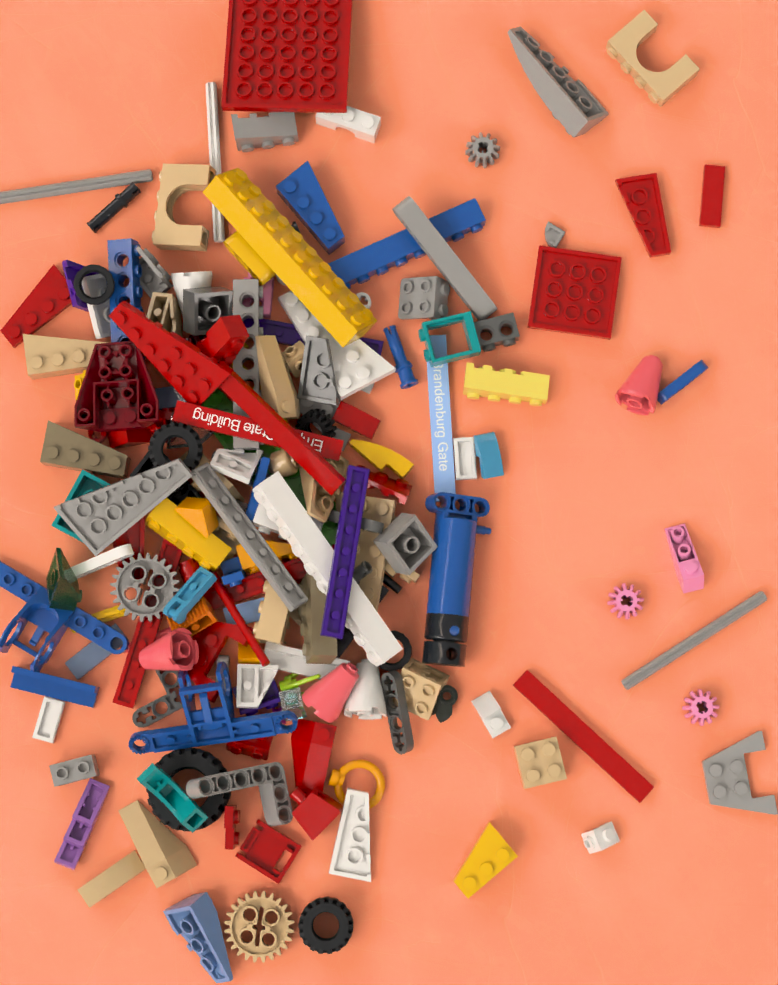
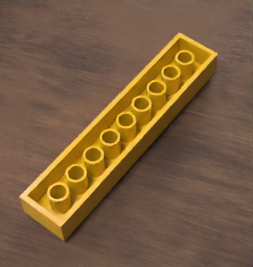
M238 167L218 174L213 178L203 191V194L342 347H345L362 338L377 322L373 313L359 301L356 294L347 288L344 281L337 277L329 264L317 255L316 250L309 246L303 239V236L289 224L288 219L278 212L275 205L261 193L260 188L249 180L247 174Z

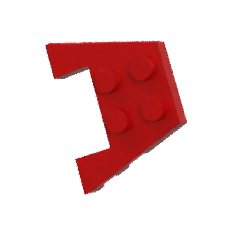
M216 621L191 637L192 640L197 641L199 648L198 662L193 665V669L188 670L189 677L196 685L215 683L214 680L207 677V674L229 637L246 647L249 643L236 624ZM218 690L207 692L209 701L215 703L219 696Z

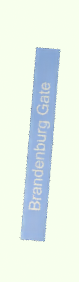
M430 335L435 358L447 356L446 335ZM427 362L434 494L439 492L456 494L448 363L431 367L430 363Z

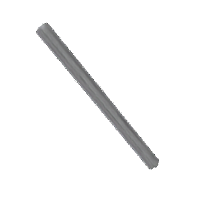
M151 169L2 191L0 192V204L130 185L132 182L134 184L153 181V173Z
M763 591L756 593L621 681L622 685L626 690H629L767 601L766 595Z

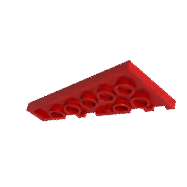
M125 300L119 303L109 315L187 403L201 406L234 372L233 369L220 365L218 363L219 360L214 357L209 358L203 354L200 348L175 332L170 333L164 329L163 325L158 321L153 322L148 319L145 313Z

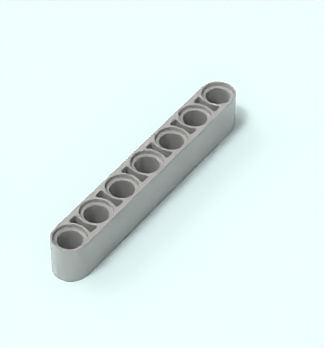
M407 196L392 208L397 218L478 321L485 320L497 310L494 302L410 196Z

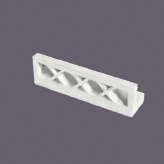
M266 642L264 653L270 661L268 665H279L280 671L306 677L320 674L321 677L318 679H321L340 664L350 663L349 660L335 658L331 664H306V657L303 656L300 649Z

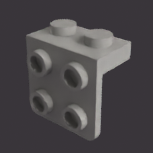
M138 246L135 249L142 256L139 259V264L142 267L140 285L150 298L153 292L166 293L173 287L169 281L171 276L162 268L158 260L147 248L142 250Z
M438 276L403 278L400 284L398 317L402 320L425 318L435 320L447 317L448 295L450 293L449 283Z

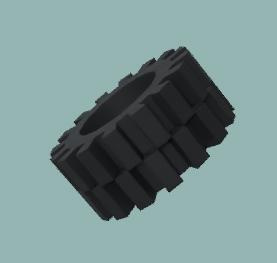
M317 408L315 410L311 409L297 420L298 424L295 425V429L313 433L310 429V423L315 422L321 427L322 435L331 438L335 437L336 432L334 431L337 427L332 426L335 420L329 419L331 417L330 414L325 415V410L319 412Z

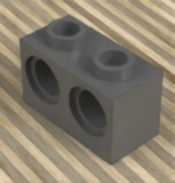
M513 312L474 322L480 348L484 352L495 350V346L504 345V347L515 345L516 341L519 340L520 335ZM509 327L512 333L504 335L501 333V328ZM489 332L492 338L486 341L481 338L480 334Z

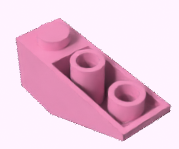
M681 524L665 528L667 542L683 594L704 589V573L686 525Z

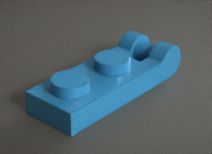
M200 566L163 609V614L172 618L176 623L182 624L186 620L187 613L217 580L216 576Z

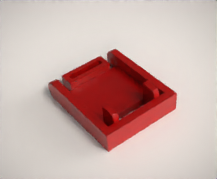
M258 819L256 823L263 827L262 830L253 826L240 847L242 851L247 853L246 856L237 852L235 857L279 884L302 846ZM284 850H287L292 855L283 870L279 871L274 866Z

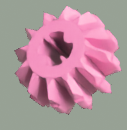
M625 583L621 585V590L615 586L613 589L616 594L611 592L608 594L614 600L608 601L607 605L615 606L610 612L614 613L618 610L617 618H621L624 613L626 620L630 619V613L636 617L638 614L635 609H643L641 605L637 604L644 601V598H637L641 591L632 592L634 589L633 584L630 585L628 590ZM622 596L623 598L628 597L630 599V602H628L630 604L629 607L628 605L623 606L621 604V601H623L621 599Z
M698 689L697 695L691 691L689 694L692 700L687 697L684 698V701L689 706H682V710H689V713L684 715L685 718L693 716L691 723L695 724L698 720L700 726H704V719L708 724L712 723L710 716H718L716 712H713V709L720 708L719 705L712 704L717 698L712 697L709 699L710 691H706L704 696L702 689ZM703 702L705 711H700L699 713V708L696 705Z

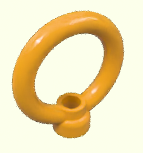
M361 759L352 760L344 764L339 770L333 768L328 785L334 787L335 795L342 805L345 800L342 788L345 775L356 768L370 771L376 779L377 787L375 794L369 799V809L377 805L382 799L385 791V779L381 770L372 762Z

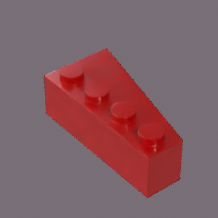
M240 315L223 316L207 331V338L198 341L195 346L200 348L201 352L209 358L214 357L219 360L218 363L224 361L230 367L244 346L249 334Z

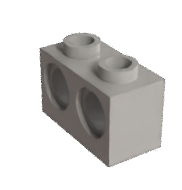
M95 754L49 766L54 787L100 775Z

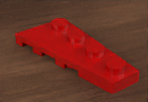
M54 264L0 330L13 348H16L23 342V334H34L72 304L66 279Z

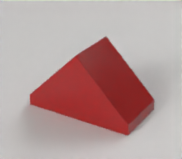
M150 429L108 432L110 448L117 449L148 444L151 439Z

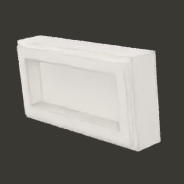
M474 437L453 438L456 481L477 479Z
M44 696L32 738L54 743L66 702Z

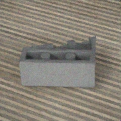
M270 112L268 116L257 117L256 113H250L249 118H238L237 114H231L238 151L251 152L254 148L261 147L263 149H271L275 147L274 145L279 144L290 146L299 141L294 112Z

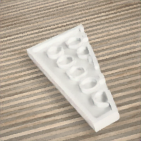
M292 291L278 297L280 305L304 343L306 336L329 339L337 392L340 400L396 371L394 366L360 339L342 347Z

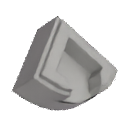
M549 221L545 227V240L549 247L556 248L566 232Z

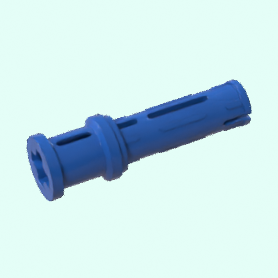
M396 325L389 326L390 329L386 327L383 331L396 364L394 366L396 368L395 373L399 375L401 389L413 387L418 384V379H415L413 375L412 363L407 361Z

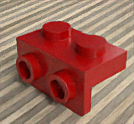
M274 736L227 742L226 750L236 755L250 756L255 760H268Z

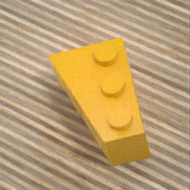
M488 822L453 881L469 899L518 856L492 824Z

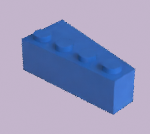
M306 161L276 185V191L328 255H330L345 243V236L309 162Z

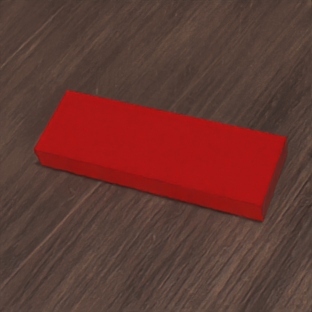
M704 165L699 226L720 228L725 166Z

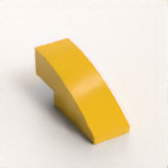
M352 439L349 442V445L380 472L388 467L397 476L404 479L414 468L413 463L391 449L362 440Z

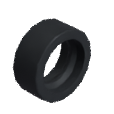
M100 265L85 266L75 276L74 290L76 295L85 303L90 305L105 303L114 292L115 281L112 274ZM97 272L106 279V291L99 297H90L82 289V280L89 273Z
M391 631L394 637L403 644L404 655L399 662H385L379 667L386 671H397L409 662L412 655V647L409 639L403 633Z

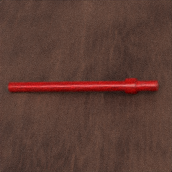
M209 570L217 578L212 586L262 666H267L270 663L268 657L220 582L219 574L216 571L212 572Z

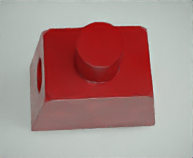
M297 786L289 795L297 803L292 811V815L312 841L341 813L343 808L340 803L316 787L306 794Z

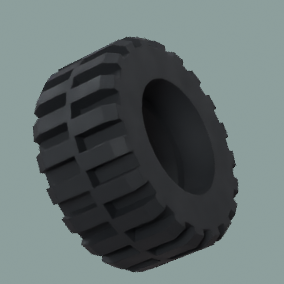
M197 748L174 750L164 755L155 764L171 778L184 769L198 770L204 776L227 772V769L224 768L218 758L208 751ZM146 788V793H148L149 797L147 799L148 804L151 805L155 817L157 816L161 820L160 822L170 826L172 829L190 832L179 822L165 804ZM231 792L208 796L205 803L200 806L208 818L196 830L211 825L221 817V814L225 811V806L228 804Z

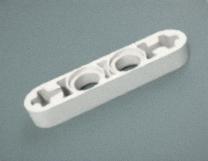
M131 544L116 547L64 570L67 581L79 579L133 556L134 552Z

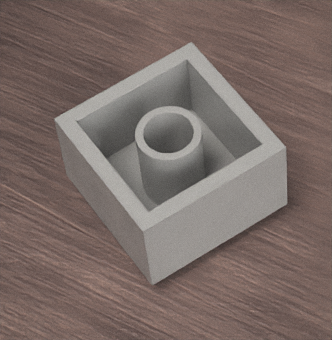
M401 513L382 531V534H379L373 540L395 573L410 575L438 547L415 514Z

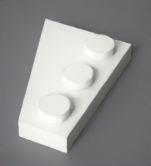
M96 274L84 277L82 280L84 293L90 297H99L105 293L107 282L104 276ZM110 299L99 305L87 303L95 338L101 339L111 336Z

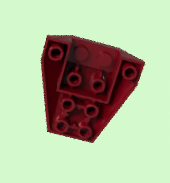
M132 341L95 344L74 406V427L97 432L145 429L158 422L159 400L141 351Z

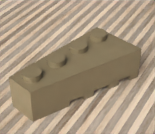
M48 420L40 462L43 465L75 471H82L83 469L92 474L121 479L127 478L131 460L128 455Z
M306 573L298 584L309 599L305 604L298 607V614L302 618L300 634L304 638L302 653L306 657V664H331L337 657V639L320 636L326 595L318 589L314 577Z

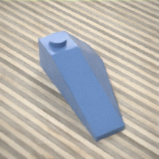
M203 892L191 895L165 909L163 913L177 936L181 934L189 943L186 947L190 952L194 950L201 958L200 964L216 983L232 981L233 975L218 913L208 893Z

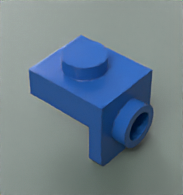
M239 557L222 561L220 564L224 574L221 577L224 585L230 584V587L242 584V579H245L247 575L242 569Z

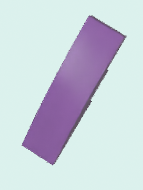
M92 778L89 779L73 813L72 821L65 833L63 843L54 863L75 870L110 788L109 785Z

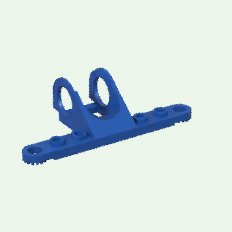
M0 561V587L27 602L4 630L0 638V652L8 653L10 647L14 644L35 657L30 665V670L40 672L44 663L49 661L68 627L112 654H122L128 649L129 640L124 634ZM28 621L38 626L29 641V644L34 647L38 644L45 631L50 633L38 652L18 641ZM17 625L15 632L13 633L11 638L6 642L10 632ZM117 637L123 641V646L119 650L114 649L112 645L113 639ZM49 645V647H48L46 653H45L44 656H43V655H42L43 651H44L45 648Z
M222 661L217 665L216 676L218 682L192 686L188 671H179L177 678L180 686L179 695L188 725L135 732L131 735L128 746L133 753L142 755V753H157L276 736V734L282 733L289 734V732L292 733L296 730L298 718L291 711L235 718L231 678L227 664ZM223 674L225 678L226 692L223 683ZM218 690L222 707L211 708L207 692ZM196 693H199L201 710H196L194 696ZM284 718H288L290 721L292 720V724L284 725L281 721ZM140 739L146 744L144 746H137L134 741Z

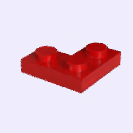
M237 805L225 806L224 828H226L225 849L234 850L235 845H239L240 833L236 832V824L240 823L241 811L237 810Z

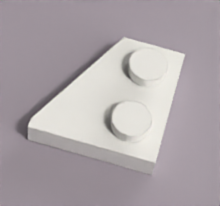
M217 449L210 462V466L218 473L249 484L262 457L263 450H256V453H244V449Z

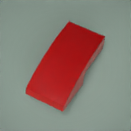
M343 401L340 402L332 418L336 423L371 440L381 422L379 419Z

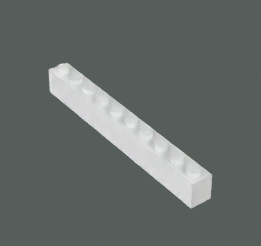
M277 471L252 489L254 497L258 503L264 506L268 518L276 523L280 535L288 540L294 555L302 560L306 572L314 577L318 589L327 596L334 550L312 518L307 514V511L279 471ZM353 578L345 627L351 630L356 643L363 647L367 653L368 660L377 667L384 664L403 648Z

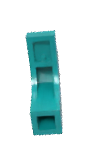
M154 763L137 778L192 833L208 818L198 804L161 768L159 769Z

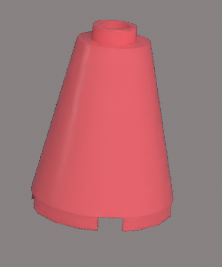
M645 356L616 392L615 400L620 406L622 403L627 405L626 410L645 416L649 415V412L654 413L663 364L657 356Z
M177 628L142 649L139 653V662L147 670L188 671L193 669V665L198 662V643L196 640H192L190 636L192 633L189 630Z
M352 663L340 664L304 691L302 700L308 708L312 705L316 709L314 714L324 721L330 723L336 721L359 678L358 669Z

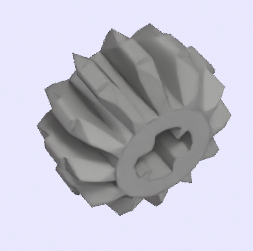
M480 132L478 138L473 135L471 136L472 142L466 143L468 149L465 150V155L470 156L468 158L469 163L475 161V167L482 163L485 169L487 162L490 165H494V159L499 158L497 152L500 151V146L496 145V138L490 140V133L483 137L482 132ZM479 148H482V150L484 148L487 149L486 153H483V151L480 153Z

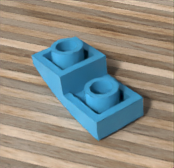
M495 432L474 435L475 452L480 461L481 478L488 479L503 476L502 459Z

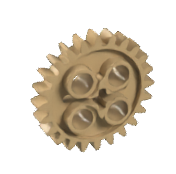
M254 891L253 897H250L248 893L245 894V901L239 897L237 899L239 906L231 905L234 912L226 913L231 920L224 921V924L230 926V928L224 930V933L231 934L226 941L234 942L231 950L238 948L237 956L245 953V960L253 956V963L257 961L258 957H261V961L264 963L266 956L274 960V952L280 956L282 954L280 947L283 949L288 948L285 941H292L288 933H293L295 930L290 928L289 925L293 924L295 920H288L292 911L285 912L288 904L281 906V897L275 901L273 900L274 893L266 897V891H263L261 896H258L257 891ZM260 907H263L262 925L265 928L261 930L259 946H256L257 928L254 925L258 923ZM248 908L255 910V919H247L244 915L245 910ZM274 911L278 916L277 921L274 923L268 922L266 913ZM245 930L250 931L253 934L252 941H244L241 937L242 932ZM266 933L272 934L275 938L274 943L271 945L264 943L263 935Z

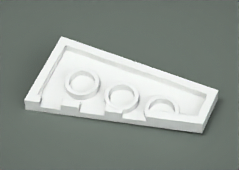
M347 788L329 874L371 882L369 793L366 791Z

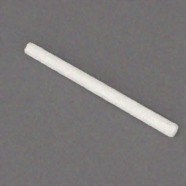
M207 82L205 88L209 163L216 170V175L221 174L217 85L215 82ZM212 204L214 242L221 243L225 241L224 216Z

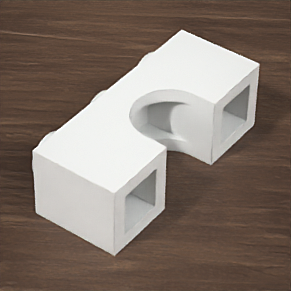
M347 106V113L317 112L315 115L316 124L335 131L337 127L347 129L353 132L356 138L375 143L381 126V117Z

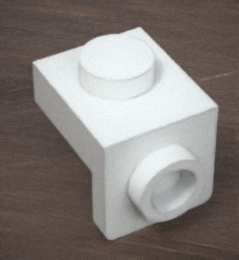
M612 821L581 834L584 846L589 854L602 851L620 842Z

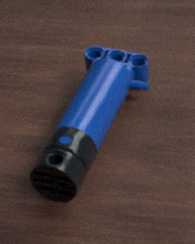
M439 492L429 495L425 501L427 510L435 513L433 540L438 547L432 552L424 634V638L431 641H424L422 663L465 667L467 645L458 643H466L468 636L476 534H491V528L477 525L478 517H484L489 513L490 505L484 498ZM436 498L440 500V507L436 505ZM456 500L460 504L459 510L455 507ZM475 504L479 506L478 513L475 511Z

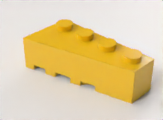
M166 497L145 519V525L178 547L185 555L198 561L201 567L214 572L232 548L213 533L208 538L204 537L175 511L177 505Z

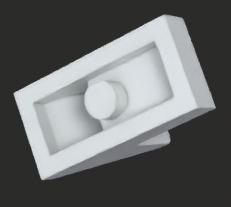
M490 691L471 701L492 739L511 728L501 711V707Z

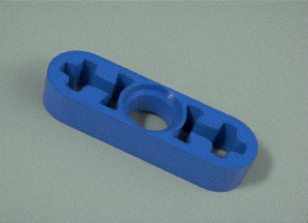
M700 360L658 393L657 401L661 405L705 372L708 366L703 360Z

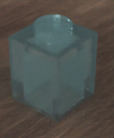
M300 687L279 692L282 711H291L296 714L298 719L307 717Z

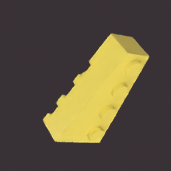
M467 362L463 395H467L469 399L488 397V400L493 402L506 399L512 404H521V401L530 402L529 405L542 406V403L546 404L548 399L550 375L522 371L518 375L513 369L504 368L495 371L492 366L488 365L474 368V363Z

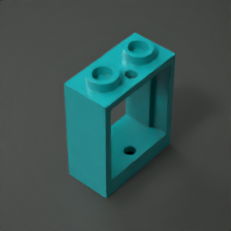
M471 311L422 322L421 329L418 330L420 341H424L426 347L423 350L425 361L429 362L431 367L479 356L481 353ZM462 323L469 350L435 358L428 330Z

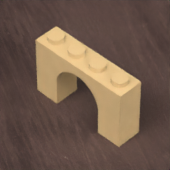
M643 10L607 41L606 52L612 59H616L620 63L621 69L626 74H630L634 78L635 84L640 89L643 88L648 93L649 99L661 107L693 80L700 68L687 54L669 69L662 72L649 71L639 63L636 49L656 31L658 23Z
M163 163L162 170L159 173L160 190L157 192L158 206L154 213L155 230L152 232L153 245L160 250L207 251L209 231L202 225L177 224L173 218V207L176 200L182 194L188 191H204L216 176V170L211 165Z

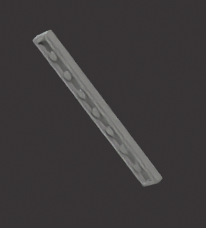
M207 462L192 470L191 472L194 474L192 478L289 611L292 612L305 604L309 599Z

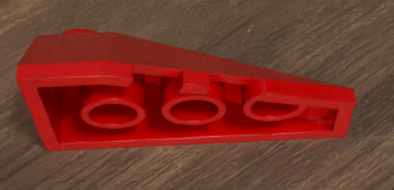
M298 718L297 728L291 735L295 786H298L306 794L314 787L323 792L337 726Z

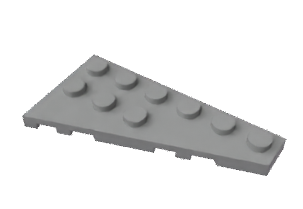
M178 458L58 504L53 508L89 550L97 556L194 474Z

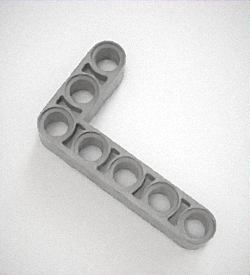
M279 762L189 780L186 784L187 795L192 799L258 786L264 817L268 825H285L290 823L293 818L285 771Z

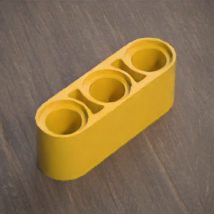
M238 231L223 241L228 251L254 279L259 280L261 286L276 275Z

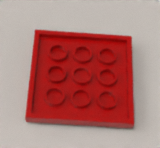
M539 245L527 328L610 340L622 257Z

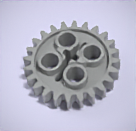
M138 553L137 560L131 556L130 563L122 561L123 569L116 567L120 573L119 575H112L117 581L110 583L111 586L116 587V590L110 592V594L117 595L113 603L120 602L117 608L119 611L124 608L126 609L124 616L132 613V620L140 616V622H144L145 617H148V620L152 622L153 615L161 619L160 612H163L164 607L174 597V593L180 590L175 588V585L179 584L180 581L173 579L177 572L170 573L173 566L170 564L165 567V558L158 562L159 555L157 554L151 559L150 553H147L145 558H143L141 553ZM137 568H142L144 570L143 578L135 579L134 571ZM152 569L153 574L151 575L148 581V586L150 587V590H146L144 592L142 603L140 606H138V600L140 599L143 592V589H141L140 586L141 584H146L148 573ZM158 575H162L165 579L164 584L160 587L154 585V578ZM130 588H135L137 596L129 600L126 597V592ZM154 595L157 598V603L153 607H148L146 599Z

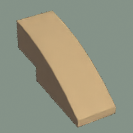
M134 850L77 890L90 908L146 868Z

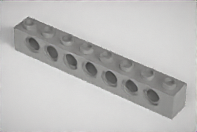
M233 279V315H240L242 321L245 319H252L254 321L252 327L246 328L249 334L248 339L254 341V346L250 349L241 348L236 359L233 361V370L245 382L252 381L254 383L253 390L262 398L255 336H263V327H259V319H263V306H259V298H263V286H259L258 279ZM252 298L254 303L250 307H245L242 304L243 300ZM247 360L254 362V367L250 370L242 367L243 363ZM233 401V414L251 418ZM233 437L234 450H260V445H264Z

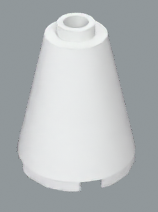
M212 271L171 273V280L182 317L183 289L211 287Z
M362 659L356 665L359 678L346 701L344 715L352 718V714L359 716L358 719L362 720L382 719V715L387 717V710L379 667H376L368 659Z

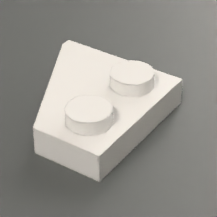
M237 664L236 708L258 709L279 670V665L263 667L262 664Z

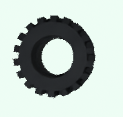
M172 422L162 425L160 429L154 432L148 445L152 464L157 467L170 462L164 456L163 446L168 439L179 437L186 441L189 448L188 455L183 460L184 464L190 471L198 467L203 455V445L197 432L184 423Z
M324 897L311 901L304 908L299 918L300 938L302 937L303 943L310 947V950L317 951L319 954L338 952L342 947L346 946L352 936L353 918L351 911L346 907V904L336 898ZM320 913H332L339 921L338 932L331 938H322L314 931L313 922Z

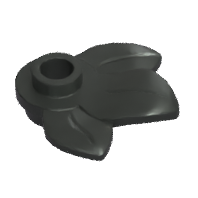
M445 685L438 695L432 715L436 714L440 723L446 721L452 715V705L455 704L458 698L454 687ZM445 692H449L451 694V698L449 700H445L443 698V694Z

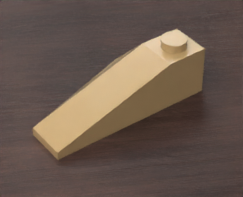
M255 336L262 399L284 420L299 419L301 414L299 399H297L298 394L276 336Z
M340 456L339 462L325 459L346 479L347 466L349 465L348 460ZM300 466L299 471L307 514L325 523L333 509L335 498L341 492L340 487L331 496Z
M138 800L118 811L156 888L197 866L188 847Z

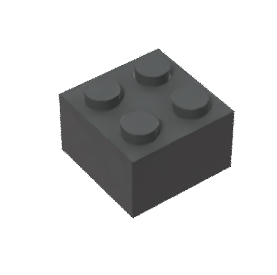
M222 286L183 289V331L194 336L206 335L207 331L220 317L232 316L233 291Z

